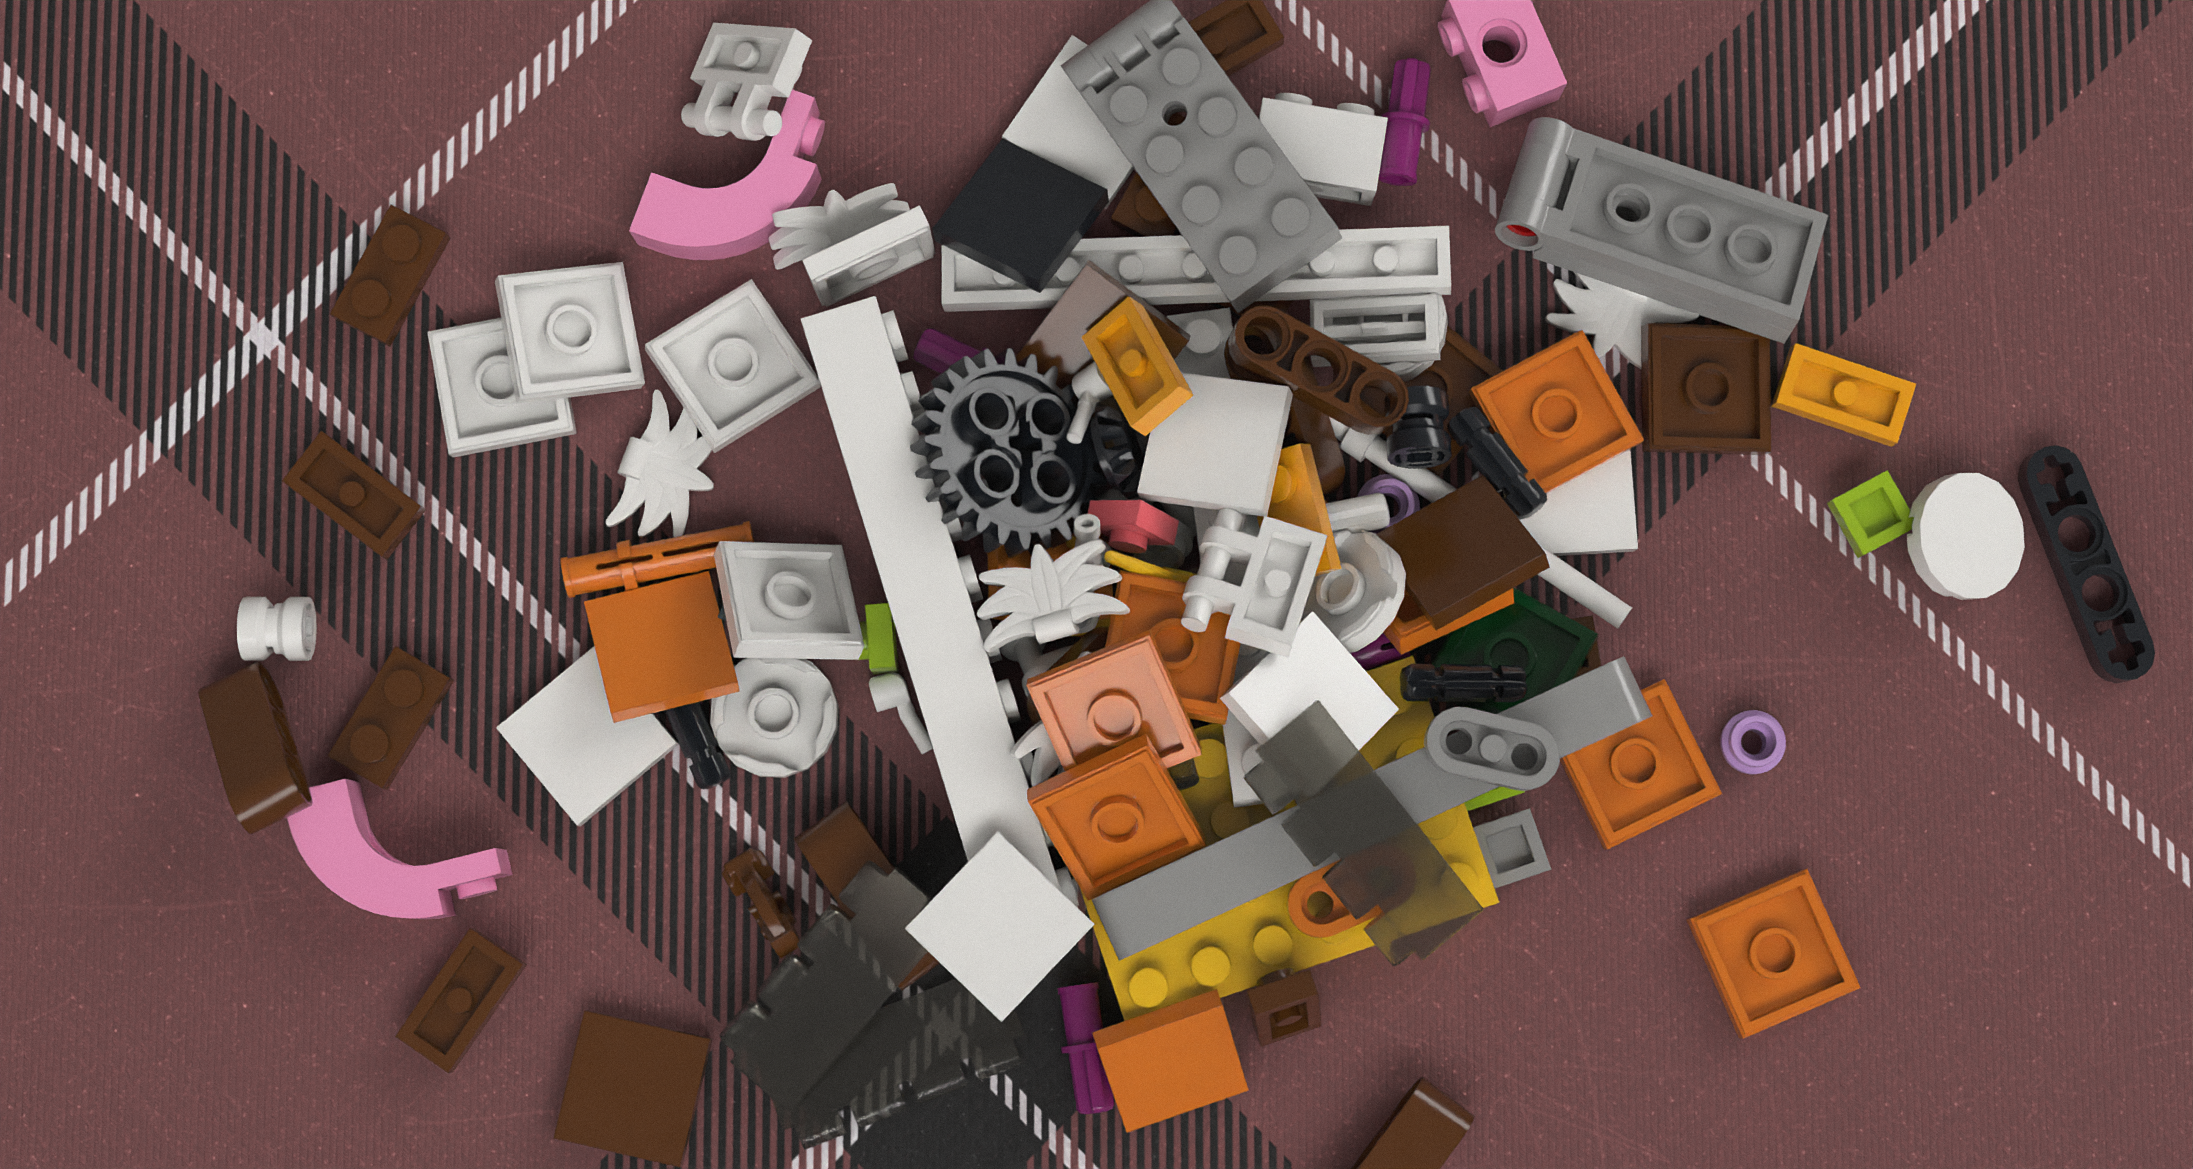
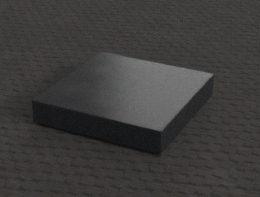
M1001 139L932 228L934 239L936 242L1041 293L1109 203L1108 190L1015 144Z

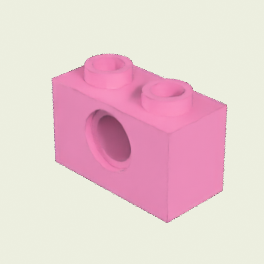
M1447 0L1441 15L1443 20L1438 22L1439 34L1447 53L1451 57L1459 55L1467 77L1462 79V84L1468 103L1476 114L1483 111L1489 127L1559 100L1567 85V81L1531 0ZM1491 40L1502 41L1510 47L1513 59L1504 63L1494 62L1485 55L1482 45Z

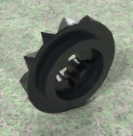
M1111 397L1096 402L1095 416L1091 418L1090 426L1094 447L1104 475L1110 486L1114 490H1120L1126 499L1139 497L1137 490L1144 456L1135 436L1137 433L1129 425L1114 398Z

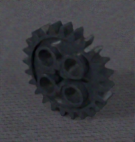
M1007 348L995 357L989 349H984L971 359L965 356L931 381L934 388L922 395L918 400L926 411L914 418L911 423L913 427L926 436L910 445V451L926 456L928 464L915 472L916 477L933 479L936 485L925 497L927 502H936L944 499L948 505L941 521L947 524L959 517L964 521L962 540L966 542L983 533L984 552L990 553L1004 545L1009 558H1013L1026 550L1032 556L1033 548L1036 544H1040L1047 550L1051 547L1054 549L1072 539L1071 534L1074 533L1075 519L1080 515L1088 513L1090 500H1098L1092 492L1107 485V479L1093 470V467L1099 465L1100 462L1096 450L1092 449L1091 427H1087L1079 444L1071 443L1066 438L1078 408L1071 401L1075 394L1072 384L1060 389L1055 385L1058 376V368L1056 366H1052L1039 374L1037 373L1036 355L1030 354L1017 362L1011 348ZM976 413H977V414L980 416V418L982 419L983 424H981L980 421L978 420V418H977V416H976ZM1033 420H1034L1035 423L1037 424L1039 430L1037 429V427H1036L1035 424L1033 423ZM980 474L987 481L988 487H986L983 481L981 480ZM1038 481H1039L1040 484L1042 485V487H1043V489H1044V492L1042 491V489H1041L1040 486L1038 485Z

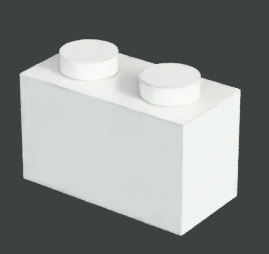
M1279 93L1275 95V99L1263 97L1259 120L1313 194L1318 198L1371 206L1377 190L1388 118L1374 116L1375 111L1372 108L1361 104L1341 103L1337 105V109L1313 106L1312 99L1294 93Z

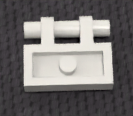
M713 22L690 79L703 88L697 102L688 103L682 109L681 117L683 123L687 127L695 128L700 134L705 136L719 137L732 132L739 139L756 141L761 140L765 136L777 135L782 128V118L778 112L768 110L767 107L772 96L789 98L793 86L802 72V64L812 40L796 28ZM738 93L734 105L730 106L734 94Z
M1229 508L1220 509L1214 526L1207 528L1204 532L1199 547L1203 558L1198 573L1187 581L1182 596L1186 607L1181 624L1188 630L1203 632L1207 628L1211 614L1219 611L1231 615L1225 638L1289 658L1324 550L1327 535L1264 516L1258 537L1239 532L1243 522V516L1239 512ZM1236 562L1247 566L1241 586L1223 581L1228 564Z

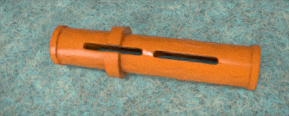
M750 521L743 522L740 525L686 534L633 546L630 540L617 542V549L572 558L563 557L561 558V569L567 595L569 598H573L576 595L624 586L625 590L628 591L640 588L639 583L716 568L714 553L719 541L754 542Z

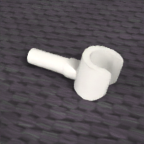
M1095 361L1077 373L1072 379V387L1079 401L1066 438L1074 444L1081 443L1091 416L1095 412L1096 402L1113 396Z
M894 672L871 678L869 687L877 712L897 707L900 719L921 754L933 749L929 734L915 713L904 678Z

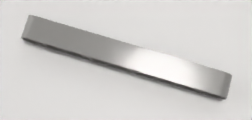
M1623 656L1504 710L1497 715L1543 726L1556 739L1560 750V758L1639 723L1651 717L1652 713ZM1458 731L1446 737V746L1450 752L1462 755L1469 748V739L1464 732ZM1517 745L1512 750L1511 759L1517 768L1528 770L1534 763V754L1529 747ZM1425 747L1098 896L1092 899V902L1120 961L1499 786L1449 775L1438 770L1430 762L1425 752Z

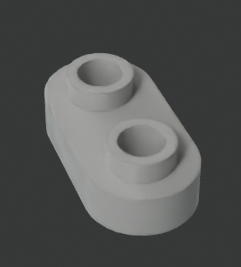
M1467 707L1447 709L1430 722L1425 732V752L1430 762L1438 770L1449 775L1519 791L1538 788L1552 779L1560 762L1558 743L1554 736L1543 726ZM1452 730L1464 732L1469 739V748L1462 755L1450 752L1446 746V736ZM1517 745L1529 747L1534 754V763L1528 770L1519 769L1512 762L1511 753Z

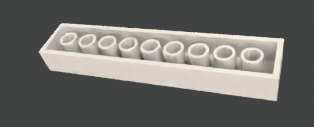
M876 296L801 318L967 860L969 862L998 831L1075 906H1078L1079 903L1068 868L1066 866L1054 869L1048 847L1054 844L1028 803L1027 789H1029V785H1032V752H1029L1022 758H1012L1010 756V751L1015 745L1010 724L1021 721V717L1009 679L996 682L991 663L1002 660L1000 650L997 649L989 653L983 649V644L992 632L993 627L990 619L977 620L972 603L982 600L983 596L970 555L957 558L953 542L962 540V528L959 518L944 524L941 520L948 507L944 499L936 502H927L925 498L935 488L933 479L918 478L915 475V472L928 464L926 456L910 451V445L926 435L919 436L918 430L911 423L914 418L924 413L925 410L918 401L920 393L913 371L900 375L897 366L898 362L908 360V355L894 310L881 314Z

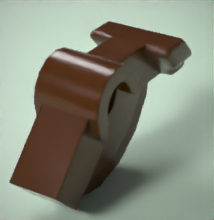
M750 848L726 862L722 876L736 897L747 892L754 904L748 910L760 926V932L763 937L769 940V943L781 959L802 946V942L793 926L797 920L778 890L771 893L764 881L774 875V870L762 851Z

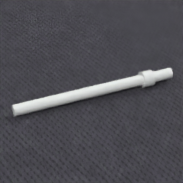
M1329 417L1335 436L1341 441L1339 448L1359 462H1362L1365 458L1397 480L1405 483L1409 488L1431 503L1456 490L1455 487L1426 468L1408 469L1390 464L1387 460V444L1380 437L1381 433L1366 435L1356 432ZM1541 546L1546 553L1550 568L1537 575L1618 629L1632 607Z

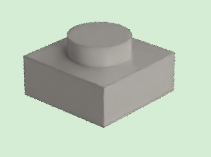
M1530 808L1473 827L1495 889L1551 870Z

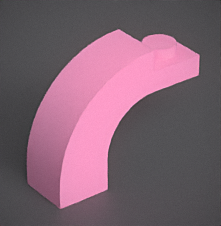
M795 90L791 91L781 114L782 128L780 132L773 136L767 153L760 164L749 175L736 183L720 188H698L651 172L629 230L636 243L662 254L690 260L725 259L742 255L768 243L769 236L781 228L774 225L772 214L786 209L807 207L822 180L817 164L803 159L805 154L812 157L815 155L825 127V121L818 119L820 112L815 97Z
M342 779L310 787L313 801L312 806L287 817L296 846L318 879L344 900L375 914L409 919H440L456 916L451 890L457 889L459 899L476 897L497 891L495 879L512 875L507 850L499 848L420 866L409 865L396 859L380 845L374 836L368 821L361 785L357 781Z

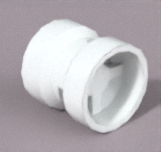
M266 597L242 598L237 615V642L243 660L264 661L273 651L276 654H283L289 661H309L312 658L316 644L317 626L315 606L310 597H289L283 603H277L275 606Z

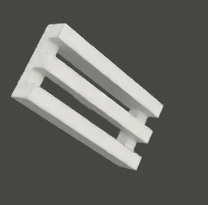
M1438 293L1310 300L1311 327L1338 342L1426 337L1424 341L1345 345L1376 363L1441 360ZM1425 313V321L1366 322L1353 325L1324 326V318ZM1311 356L1313 367L1331 366L1323 357Z

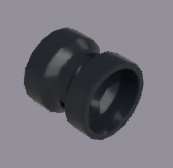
M1407 387L1408 406L1403 416L1392 426V434L1386 441L1387 460L1392 465L1408 469H1422L1444 464L1452 456L1451 437L1444 430L1443 422L1449 415L1448 394L1437 387ZM1387 395L1384 399L1385 417L1388 416L1390 410V400Z

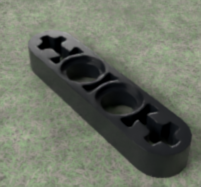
M2057 445L2043 447L2027 456L2020 465L2018 472L2019 487L2088 661L2094 672L2105 681L2121 683L2138 679L2146 674L2153 665L2155 657L2153 640L2082 463L2076 454L2066 447ZM2043 460H2046L2050 468L2060 466L2064 472V478L2056 482V488L2061 501L2074 495L2077 505L2067 506L2050 515L2047 506L2058 502L2059 499L2051 483L2040 485L2037 480L2036 474L2045 469ZM2069 517L2077 518L2084 522L2089 529V544L2082 552L2069 551L2060 542L2058 529L2063 519ZM2092 576L2103 578L2113 589V602L2107 610L2102 612L2092 610L2086 605L2082 597L2083 584ZM2122 614L2125 624L2112 628L2117 641L2121 645L2131 643L2134 648L2135 655L2127 659L2129 670L2126 669L2122 662L2111 663L2108 652L2116 648V641L2111 629L2097 633L2094 626L2095 623L2106 622Z

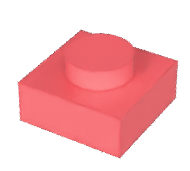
M1090 500L1087 514H1092L1099 518L1100 533L1109 537L1108 545L1112 548L1129 553H1145L1147 545L1175 544L1179 520L1142 500Z

